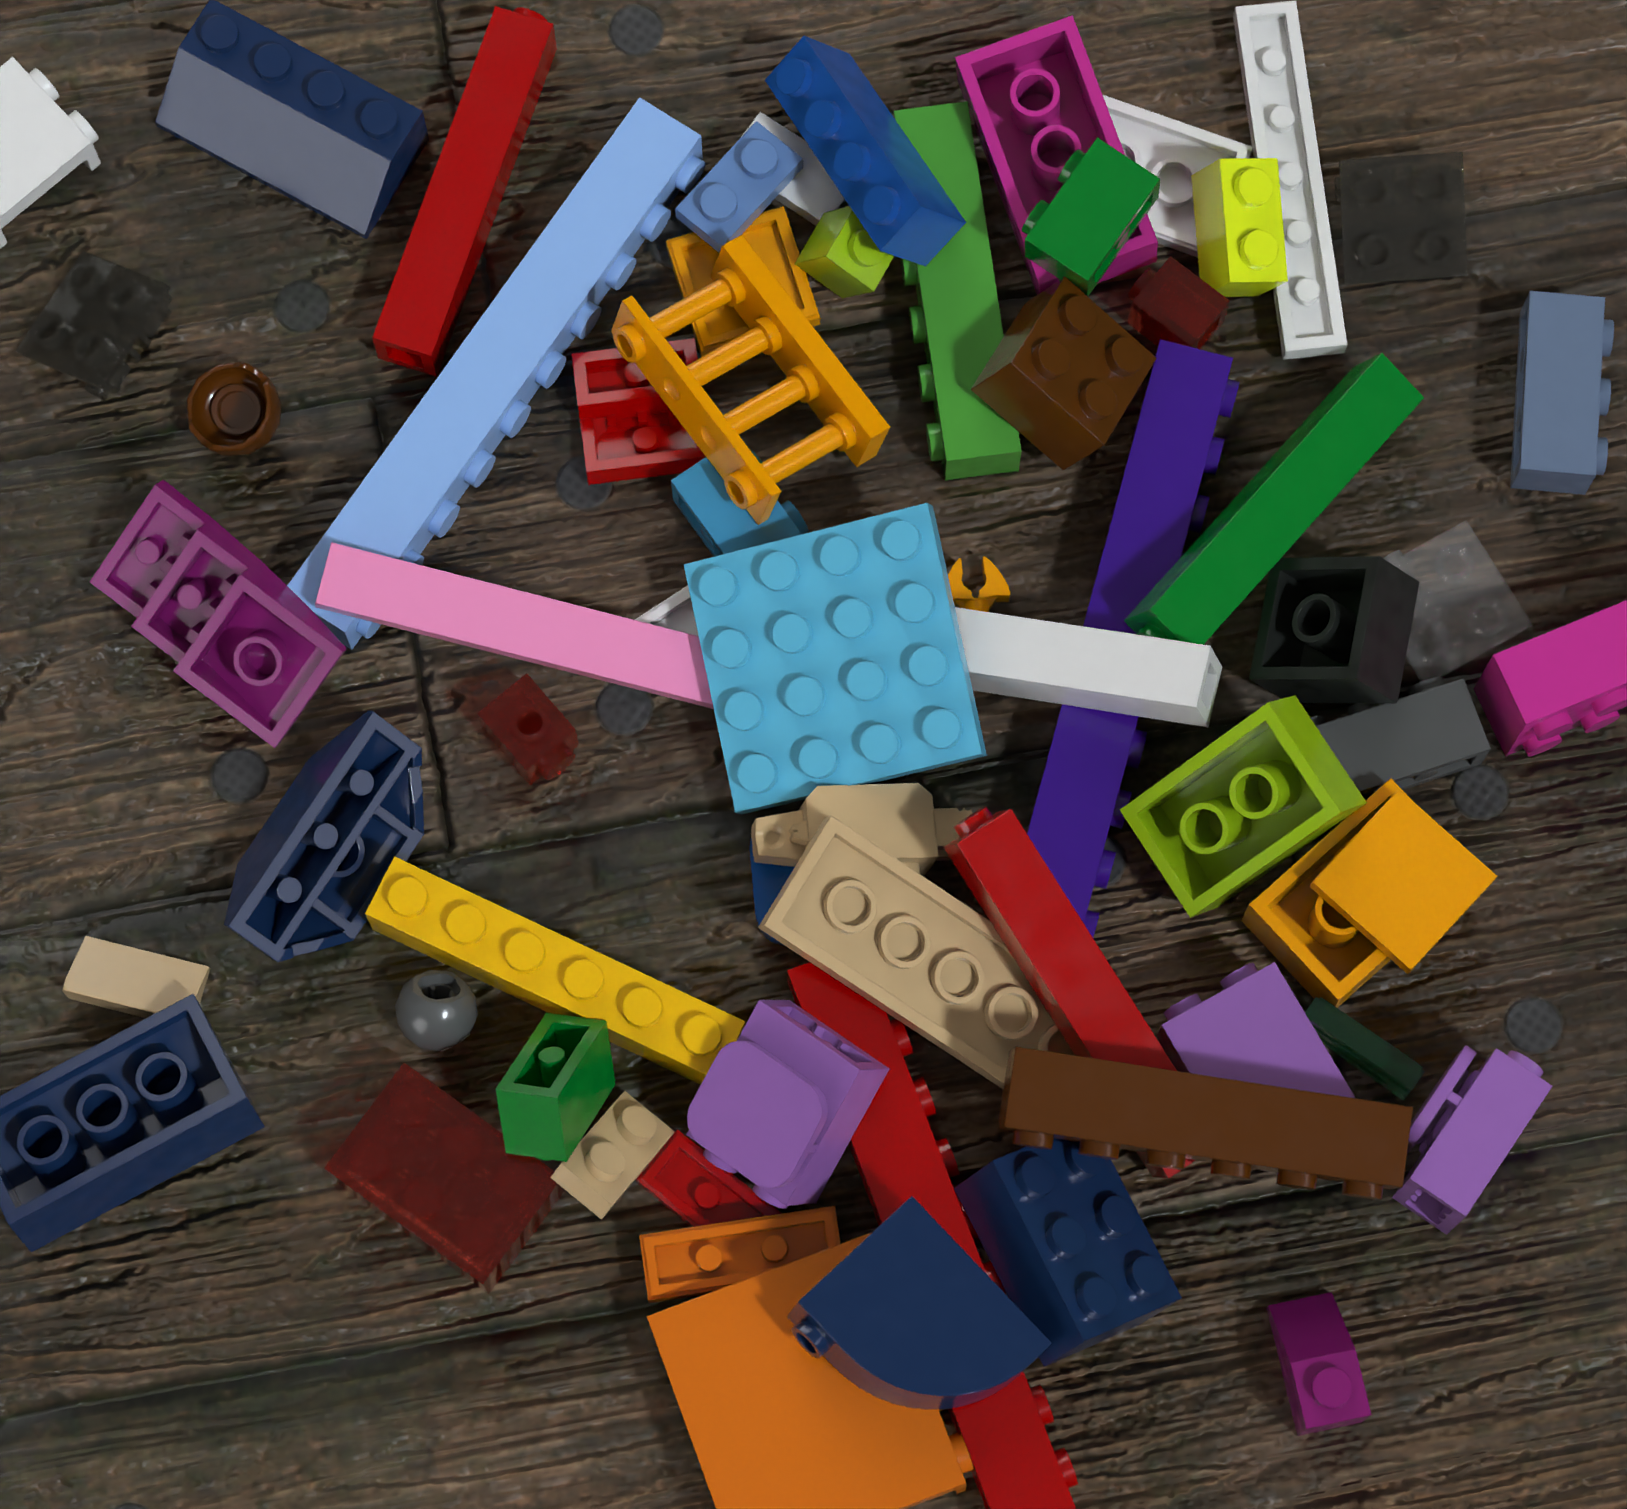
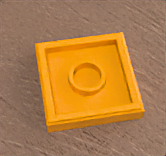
M784 206L762 212L742 234L811 325L813 327L820 325V315L806 272L795 265L800 254ZM694 232L666 240V248L683 299L713 282L710 275L719 252ZM723 305L691 323L701 357L750 330L734 307Z
M1398 789L1312 881L1310 887L1404 972L1409 974L1495 881L1497 875Z

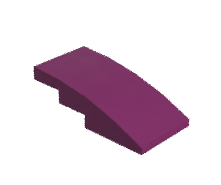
M164 479L154 485L90 580L92 585L136 617V620L131 625L132 628L178 662L173 672L274 748L281 743L347 649L318 616L259 558Z

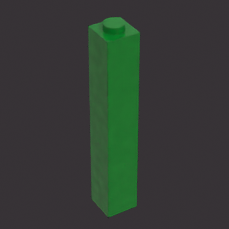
M1383 353L1354 366L1127 616L1124 622L1137 635L1204 645L1424 399L1421 393Z

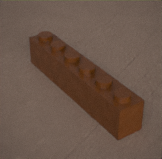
M1014 1047L1008 1053L998 1130L1014 1132L1012 1144L1024 1147L1052 1150L1053 1139L1080 1142L1078 1154L1084 1156L1118 1160L1120 1149L1146 1152L1144 1164L1150 1166L1184 1170L1186 1159L1212 1162L1210 1174L1216 1176L1250 1180L1251 1169L1277 1172V1185L1316 1190L1317 1179L1343 1182V1195L1382 1200L1383 1189L1391 1190L1403 1187L1413 1107Z

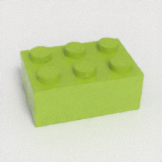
M1293 695L1263 705L1125 805L1120 811L1191 918L1220 907L1367 802L1297 697Z

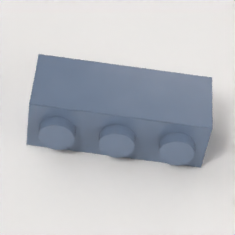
M1530 291L1520 311L1510 488L1585 495L1596 475H1604L1608 457V439L1598 437L1599 415L1606 416L1609 410L1611 380L1609 378H1601L1602 357L1610 356L1614 338V321L1604 319L1605 297Z

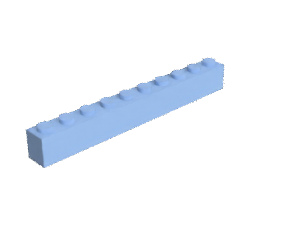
M639 97L287 585L318 616L340 642L352 650L362 636L366 639L372 637L381 624L315 607L331 542L422 565L424 562V556L421 555L422 551L434 535L441 538L451 528L460 511V506L457 505V502L469 485L477 488L490 473L496 460V456L492 453L504 436L507 435L513 438L527 421L531 412V406L528 403L540 386L547 389L556 381L566 363V356L563 354L576 336L584 339L591 332L601 314V307L598 305L611 287L617 291L626 283L636 264V259L633 256L645 239L653 242L661 234L671 215V210L668 207L680 190L685 194L690 192L701 177L705 168V162L702 160L701 135Z

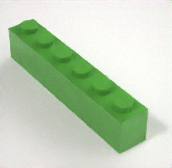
M968 101L894 110V119L966 221L962 228L927 266L900 258L904 285H915L918 306L909 307L913 344L924 343L927 364L917 365L922 403L933 401L936 423L926 424L930 460H942L945 480L1019 471L1022 452L1019 431L971 390L1003 339L1004 334Z

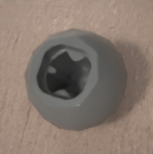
M428 970L412 977L403 985L395 1005L397 1023L403 1035L420 1049L444 1051L461 1043L470 1035L478 1016L476 997L470 986L450 971Z

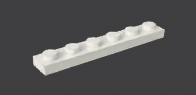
M1296 1L1235 7L1233 19L1253 157L1278 158L1288 282L1274 288L1273 295L1282 357L1285 360L1343 354L1347 348V339Z

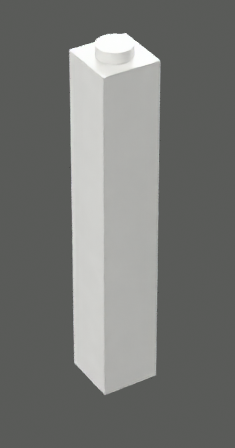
M955 607L972 689L974 691L1209 727L1222 671V665L1209 645Z

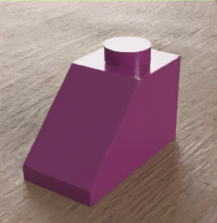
M1332 1292L1268 1305L1267 1311L1297 1436L1361 1423L1372 1414L1356 1349Z

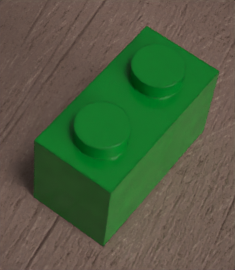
M1098 137L1086 153L1077 149L1072 154L1058 177V181L1063 184L1050 204L1042 199L1031 211L1022 227V232L1027 235L1025 238V257L1058 279L1065 276L1087 296L1092 292L1159 197L1160 178Z
M552 1013L544 1015L495 1089L507 1154L535 1157L545 1161L567 1162L616 1084L606 1020Z

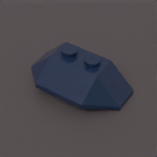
M368 710L312 755L238 862L224 925L276 962L354 941L368 920L365 912L394 856L406 862L424 836L423 788L419 767L422 766V748L374 711Z

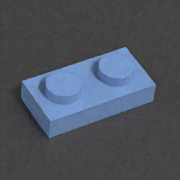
M756 121L675 208L676 218L717 252H720L722 245L742 235L803 169V158Z

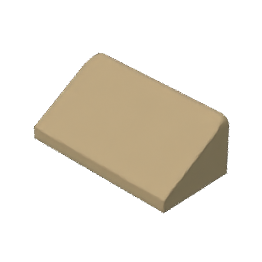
M85 936L65 978L62 991L68 999L148 1018L191 994L195 995L200 1004L210 967Z

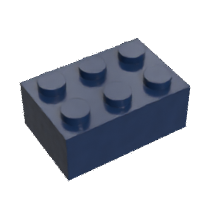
M1053 1139L1052 1150L1025 1147L992 1160L954 1188L1008 1297L1052 1343L1039 1356L1044 1367L1136 1327L1182 1299L1112 1160L1078 1154L1080 1142Z

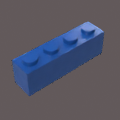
M803 36L769 74L765 82L881 252L927 266L962 228L966 221L852 56L847 52Z

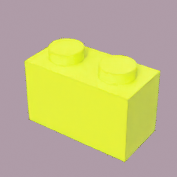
M1221 158L1191 175L1201 297L1260 296L1288 282L1278 158Z

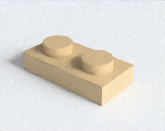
M624 1091L579 1142L567 1162L562 1161L550 1178L602 1220L668 1142L675 1131Z

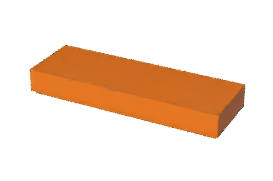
M835 1206L639 1235L649 1303L705 1295L841 1244Z

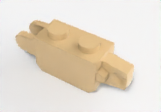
M919 783L817 786L805 799L798 811L755 819L751 827L754 862L795 867L823 820L832 815L920 875H925L935 861L950 860L943 847L959 837L953 827L973 814L972 809L967 811L965 808L962 811H959L957 808L934 809L932 794Z

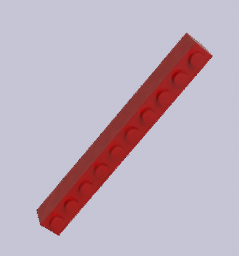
M811 962L787 970V983L796 1005L889 1068L848 1144L878 1225L880 1226L913 1196L1006 1294L991 1261L982 1264L973 1240L978 1238V1235L962 1203L958 1201L950 1178L959 1175V1169L947 1138L935 1141L927 1117L936 1114V1109L928 1086L923 1077L912 1080L904 1057L913 1054V1049L904 1024L896 1018L889 1020L887 1012ZM1024 1371L995 1394L975 1403L948 1409L956 1432L961 1433L974 1468L971 1472L985 1509H1076L1068 1489L1078 1485L1072 1462L1065 1447L1053 1450L1044 1426L1054 1422L1049 1402L1040 1384L1029 1387Z

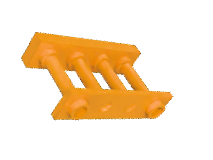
M740 235L722 245L710 275L713 280L711 284L650 318L631 295L622 300L611 332L615 345L622 357L628 362L637 365L723 478L725 489L732 502L740 509H746L757 525H760L769 519L781 493L780 488L776 485L778 482L835 449L844 451L853 464L858 467L877 455L890 426L743 235ZM723 305L734 307L750 330L686 366L665 338ZM761 352L771 355L786 375V379L729 412L722 414L702 386ZM797 401L807 403L823 423V427L760 463L739 435Z

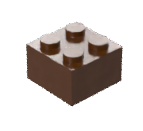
M1064 276L1024 304L971 390L1064 471L1106 444L1157 358Z

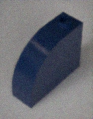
M913 1196L803 1296L787 1316L795 1325L792 1328V1333L798 1343L813 1357L819 1359L821 1356H824L845 1378L860 1389L893 1404L926 1410L961 1407L995 1394L1016 1379L1052 1344Z

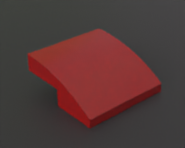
M695 338L667 341L686 366L698 360ZM617 348L571 353L588 485L679 474L706 457L637 365L625 360Z

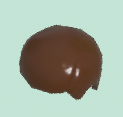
M245 362L224 363L214 366L197 378L187 398L190 432L204 447L220 455H250L268 444L280 425L282 405L276 387L269 377L253 365Z

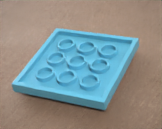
M923 503L684 564L735 813L746 814L804 800L817 786L871 784L987 756L934 508L931 504Z

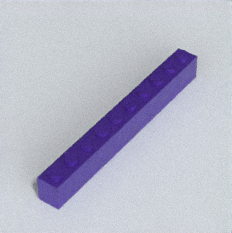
M1160 339L1156 353L1157 359L1151 371L1083 624L1084 627L1136 634L1124 620L1185 554L1182 550L1187 532L1200 533L1209 501L1208 496L1198 494L1203 473L1215 476L1225 440L1213 436L1218 415L1227 418L1231 417L1240 383L1239 381L1228 379L1233 361L1232 357ZM1062 704L1027 835L1094 938L1100 913L1088 910L1094 886L1103 889L1107 888L1116 852L1104 849L1110 826L1120 829L1123 827L1125 818L1120 809L1129 803L1132 792L1120 789L1125 766L1138 769L1148 732L1135 729L1139 716Z

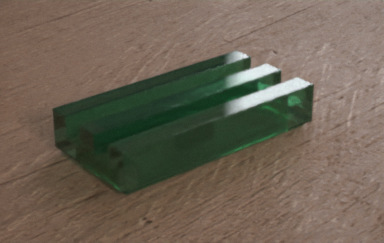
M1315 997L1306 1010L1305 1014L1326 1048L1402 1100H1405L1424 1074L1423 1066L1322 997Z

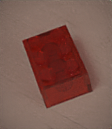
M405 1063L402 1064L324 1168L334 1182L488 1294L565 1192L564 1188L550 1178L555 1171L535 1157L507 1154L501 1132Z

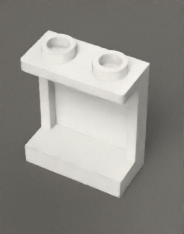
M11 57L0 66V249L8 243L1 230L4 226L82 162L91 171L101 164L93 145L99 137L87 120L76 110L67 115L56 104L55 100L59 98V94L45 75L37 68L28 73L14 57Z

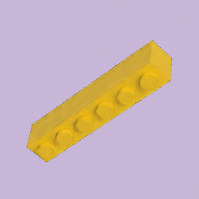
M395 856L365 912L372 930L552 1014L606 1020L609 1041L700 1085L718 1052L725 1045L737 1041L746 1025V1021Z

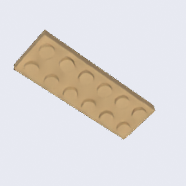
M832 815L823 820L758 926L759 929L1002 1089H1004L1008 1053L1014 1047L1075 1055L988 919Z

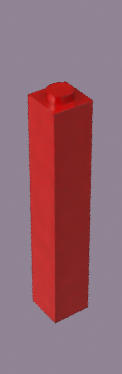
M497 6L494 8L372 336L378 359L436 377L438 375L557 50L554 24L548 22L544 16L536 11L521 7L515 8L513 11Z
M987 806L957 823L953 828L959 837L943 848L1075 1056L1177 1071L1012 809L999 811L992 815ZM1136 1151L1144 1163L1146 1152ZM1186 1159L1185 1167L1196 1160ZM1144 1164L1152 1177L1169 1179L1181 1171Z

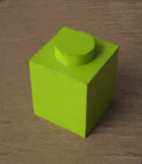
M847 206L823 213L795 265L839 297L847 298L874 292L894 256L881 252L851 207Z

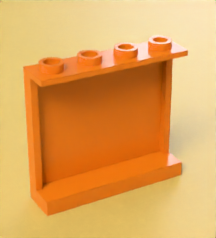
M871 1233L647 1316L716 1509H907L955 1491L956 1494L966 1491V1481L963 1474L974 1470L961 1433L957 1432L948 1436L939 1412L943 1409L909 1408L887 1402L869 1394L845 1378L824 1356L818 1359L810 1355L798 1343L792 1333V1328L795 1325L787 1316L796 1303Z

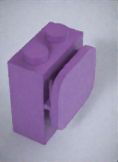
M1275 962L1259 971L1254 963H1249L1223 978L1220 984L1224 990L1203 1002L1198 994L1191 995L1171 1006L1163 1013L1168 1021L1161 1025L1156 1037L1179 1072L1355 1098Z
M759 1000L738 1040L725 1045L718 1052L688 1109L687 1124L689 1130L686 1135L705 1148L703 1156L710 1163L727 1172H739L755 1184L752 1188L753 1192L765 1202L783 1209L790 1205L816 1203L889 1068L792 1001Z
M1465 1045L1448 1066L1411 1121L1407 1153L1415 1144H1420L1419 1151L1421 1155L1405 1177L1403 1187L1398 1188L1392 1198L1446 1235L1467 1216L1552 1088L1551 1084L1540 1078L1543 1070L1534 1061L1519 1052L1510 1050L1506 1055L1496 1048L1481 1067L1473 1071L1468 1077L1467 1067L1477 1052Z

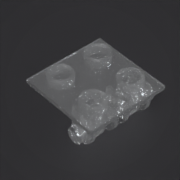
M1467 520L1404 555L1400 550H1397L1383 558L1420 582L1406 658L1421 682L1435 677H1442L1532 627L1531 621Z

